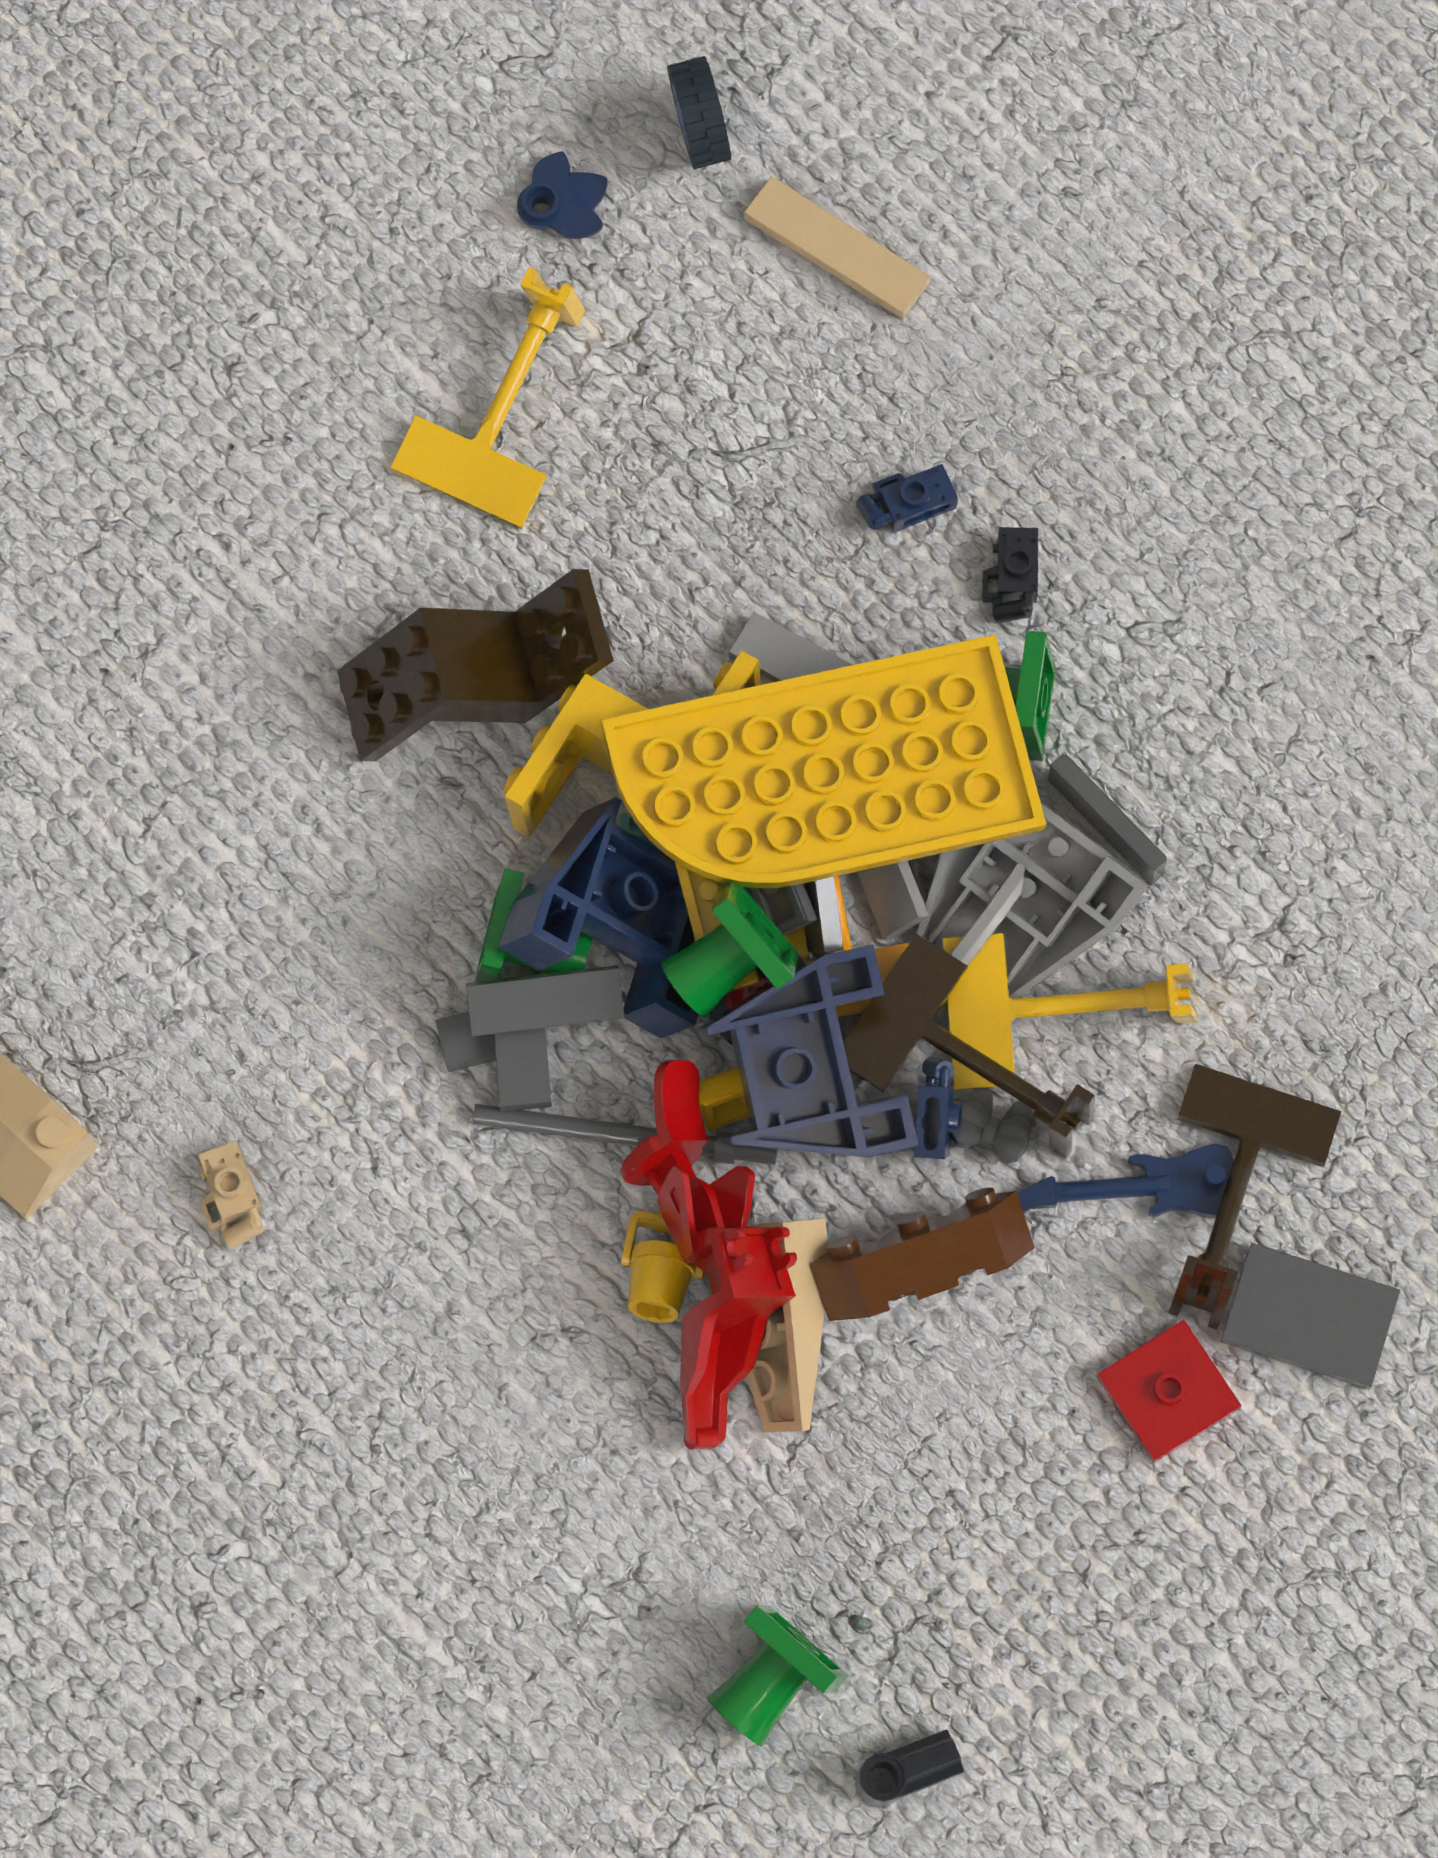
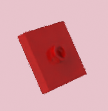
M1184 1319L1097 1374V1379L1153 1464L1235 1413L1242 1406Z

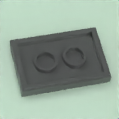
M1251 1242L1221 1343L1370 1390L1400 1289Z

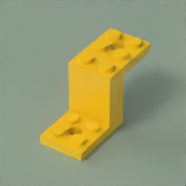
M741 650L733 664L729 661L725 662L713 682V688L716 689L713 695L761 685L759 660ZM588 674L583 676L577 686L571 684L559 701L557 710L560 713L551 727L544 725L535 736L530 749L533 754L524 768L517 766L505 783L503 791L506 793L505 800L513 829L528 838L532 836L582 758L613 775L601 728V719L643 711L648 708Z

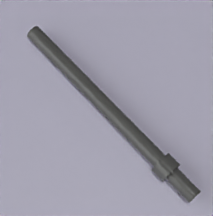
M475 1104L473 1112V1124L632 1146H637L643 1139L651 1135H657V1129L651 1127L525 1110L501 1111L500 1107ZM719 1131L717 1136L707 1135L709 1141L702 1147L703 1153L701 1155L713 1156L714 1162L734 1164L735 1160L775 1165L778 1149L723 1143L722 1136L731 1133Z

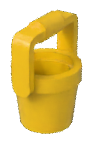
M637 1211L630 1217L621 1259V1266L631 1267L628 1308L631 1313L643 1320L658 1323L672 1322L679 1316L690 1281L693 1280L694 1276L697 1279H703L704 1271L697 1268L695 1263H684L674 1243L648 1240L634 1245L638 1227L655 1229L657 1232L670 1234L660 1211L658 1213Z

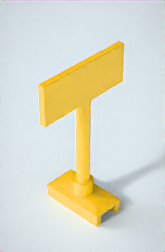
M528 267L520 283L533 305L525 321L529 326L476 436L471 440L415 415L390 467L396 472L521 529L531 512L547 475L493 451L492 445L545 335L552 334L558 319L577 327L585 312V308L572 286L563 283L560 291L552 287L549 291L538 271Z
M992 934L970 962L967 970L947 998L950 1033L1015 1074L1012 1020L1147 1007V1012L1169 1011L1170 1016L1177 1024L1198 1022L1197 1012L1191 1004L1181 1005V1000L1191 999L1190 988H1179V983L1194 982V973L1187 963L1166 965V980L1145 982V987L1014 999L1009 997L1004 934ZM964 937L943 938V950L951 954ZM952 1058L954 1090L997 1087Z

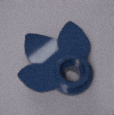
M563 151L548 155L536 164L533 169L532 184L520 193L517 200L518 215L524 224L533 229L545 230L552 228L562 237L569 239L590 237L603 229L601 219L593 210L599 205L605 195L608 179L605 176L589 172H570V164ZM539 203H544L550 208L546 212L538 213L533 210V207Z

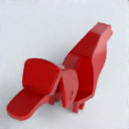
M666 1060L658 1066L654 1076V1112L657 1135H651L643 1139L622 1162L620 1173L624 1181L629 1184L651 1185L658 1195L657 1203L660 1212L679 1250L684 1263H695L697 1268L704 1271L711 1284L712 1295L696 1304L682 1317L680 1373L684 1444L690 1450L716 1448L718 1444L725 1440L728 1393L754 1369L769 1316L796 1296L787 1269L795 1265L797 1254L793 1252L782 1255L779 1242L782 1238L789 1237L790 1230L787 1227L747 1226L755 1182V1173L747 1166H736L711 1184L696 1177L692 1165L703 1153L702 1147L709 1141L700 1111L699 1072L696 1065L691 1061Z

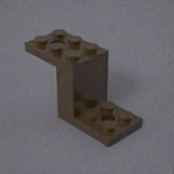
M572 569L515 612L420 607L338 669L337 673L360 761H377L431 721L527 723L561 699L571 684L577 686L585 674L592 677L614 660L589 569ZM565 628L566 634L562 637L563 629Z

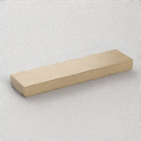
M772 176L744 212V220L902 320L930 284V276Z

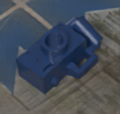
M940 464L907 478L898 473L872 484L874 494L862 495L856 501V508L871 529H880L889 522L893 533L956 509L958 496L943 464Z
M929 1057L922 1064V1071L926 1075V1081L918 1085L915 1131L919 1146L914 1147V1157L946 1159L950 1156L951 1132L959 1133L961 1129L962 1102L954 1101L955 1084H949V1080L954 1075L953 1065L948 1061Z

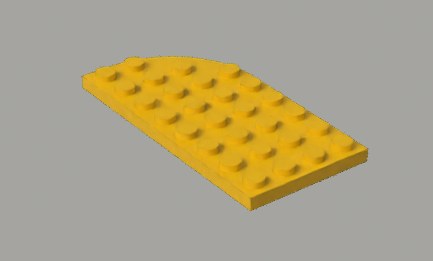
M996 634L601 719V728L618 792L637 826L655 846L678 864L701 876L721 883L734 881L741 887L780 888L799 885L1043 831L1046 827L1044 813Z

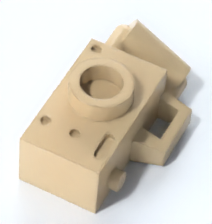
M236 1140L199 1154L198 1157L203 1170L199 1171L202 1180L207 1179L211 1192L200 1202L210 1231L214 1232L221 1229L225 1243L234 1249L263 1232L264 1228L259 1214L264 1212ZM216 1205L221 1219L213 1223L208 1207Z

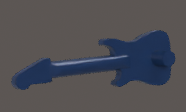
M1210 1144L1192 1150L1181 1157L1169 1159L1147 1154H1135L1129 1157L1128 1163L1145 1170L1146 1176L1056 1182L1055 1177L1050 1176L1017 1194L1024 1214L1029 1209L1055 1208L1058 1202L1155 1196L1157 1202L1148 1211V1215L1151 1217H1158L1169 1211L1183 1210L1202 1217L1216 1218L1234 1160L1227 1146Z

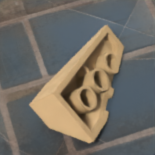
M0 1053V1196L27 1220L98 1146L83 1126Z
M826 1218L747 1225L751 1227H787L790 1230L789 1237L782 1238L779 1246L783 1256L785 1253H796L797 1261L794 1266L787 1269L796 1296L769 1316L754 1369L746 1378L765 1433L810 1430L825 1307L810 1264L828 1252Z

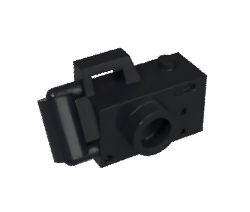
M999 527L997 544L993 543V553H997V565L984 570L982 575V602H992V616L998 624L1030 618L1032 616L1033 603H1037L1038 528ZM988 579L997 580L996 593H988Z

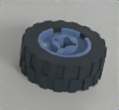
M706 56L667 65L675 108L693 169L731 160L726 125Z

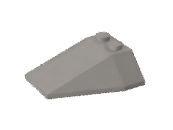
M1042 802L1041 806L1046 821V827L1043 831L941 853L925 904L929 917L919 923L917 930L918 935L942 950L943 938L965 937L1017 864L1024 865L1022 894L993 933L1004 934L1009 997L1014 999L1021 998L1120 927L1149 886L1115 855Z

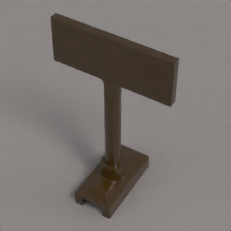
M916 933L882 983L885 995L872 998L843 1041L850 1072L884 1093L917 1042L925 1040L1035 1110L1033 1116L1049 1125V1148L1067 1159L1072 1151V1129L1077 1131L1081 1121L1089 1126L1094 1118L1095 1095L1078 1084L1066 1099H1063L1051 1090L1044 1093L937 1025L933 1020L968 966Z
M1195 1064L1177 1120L1237 1139L1240 1143L1205 1253L1200 1254L1198 1258L1190 1255L1187 1256L1168 1314L1178 1317L1182 1304H1186L1212 1313L1207 1327L1218 1329L1238 1271L1227 1268L1228 1264L1224 1259L1259 1149L1265 1148L1324 1168L1341 1111Z

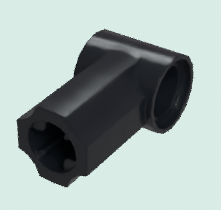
M946 1729L890 1752L872 1755L866 1759L860 1768L855 1785L857 1793L863 1802L872 1807L882 1808L891 1805L900 1798L964 1773V1769L955 1742ZM881 1767L890 1771L895 1779L894 1790L882 1794L871 1789L867 1780L870 1770Z

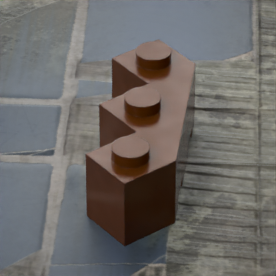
M982 1188L965 1196L966 1202L949 1215L926 1217L925 1212H915L899 1218L896 1221L897 1227L879 1240L858 1242L855 1236H848L827 1245L828 1252L810 1264L829 1321L870 1318L890 1311L888 1301H895L911 1295H915L920 1300L960 1286L958 1278L969 1275L977 1269H984L985 1274L988 1276L1011 1267L1035 1248L1017 1191L995 1193L994 1188Z

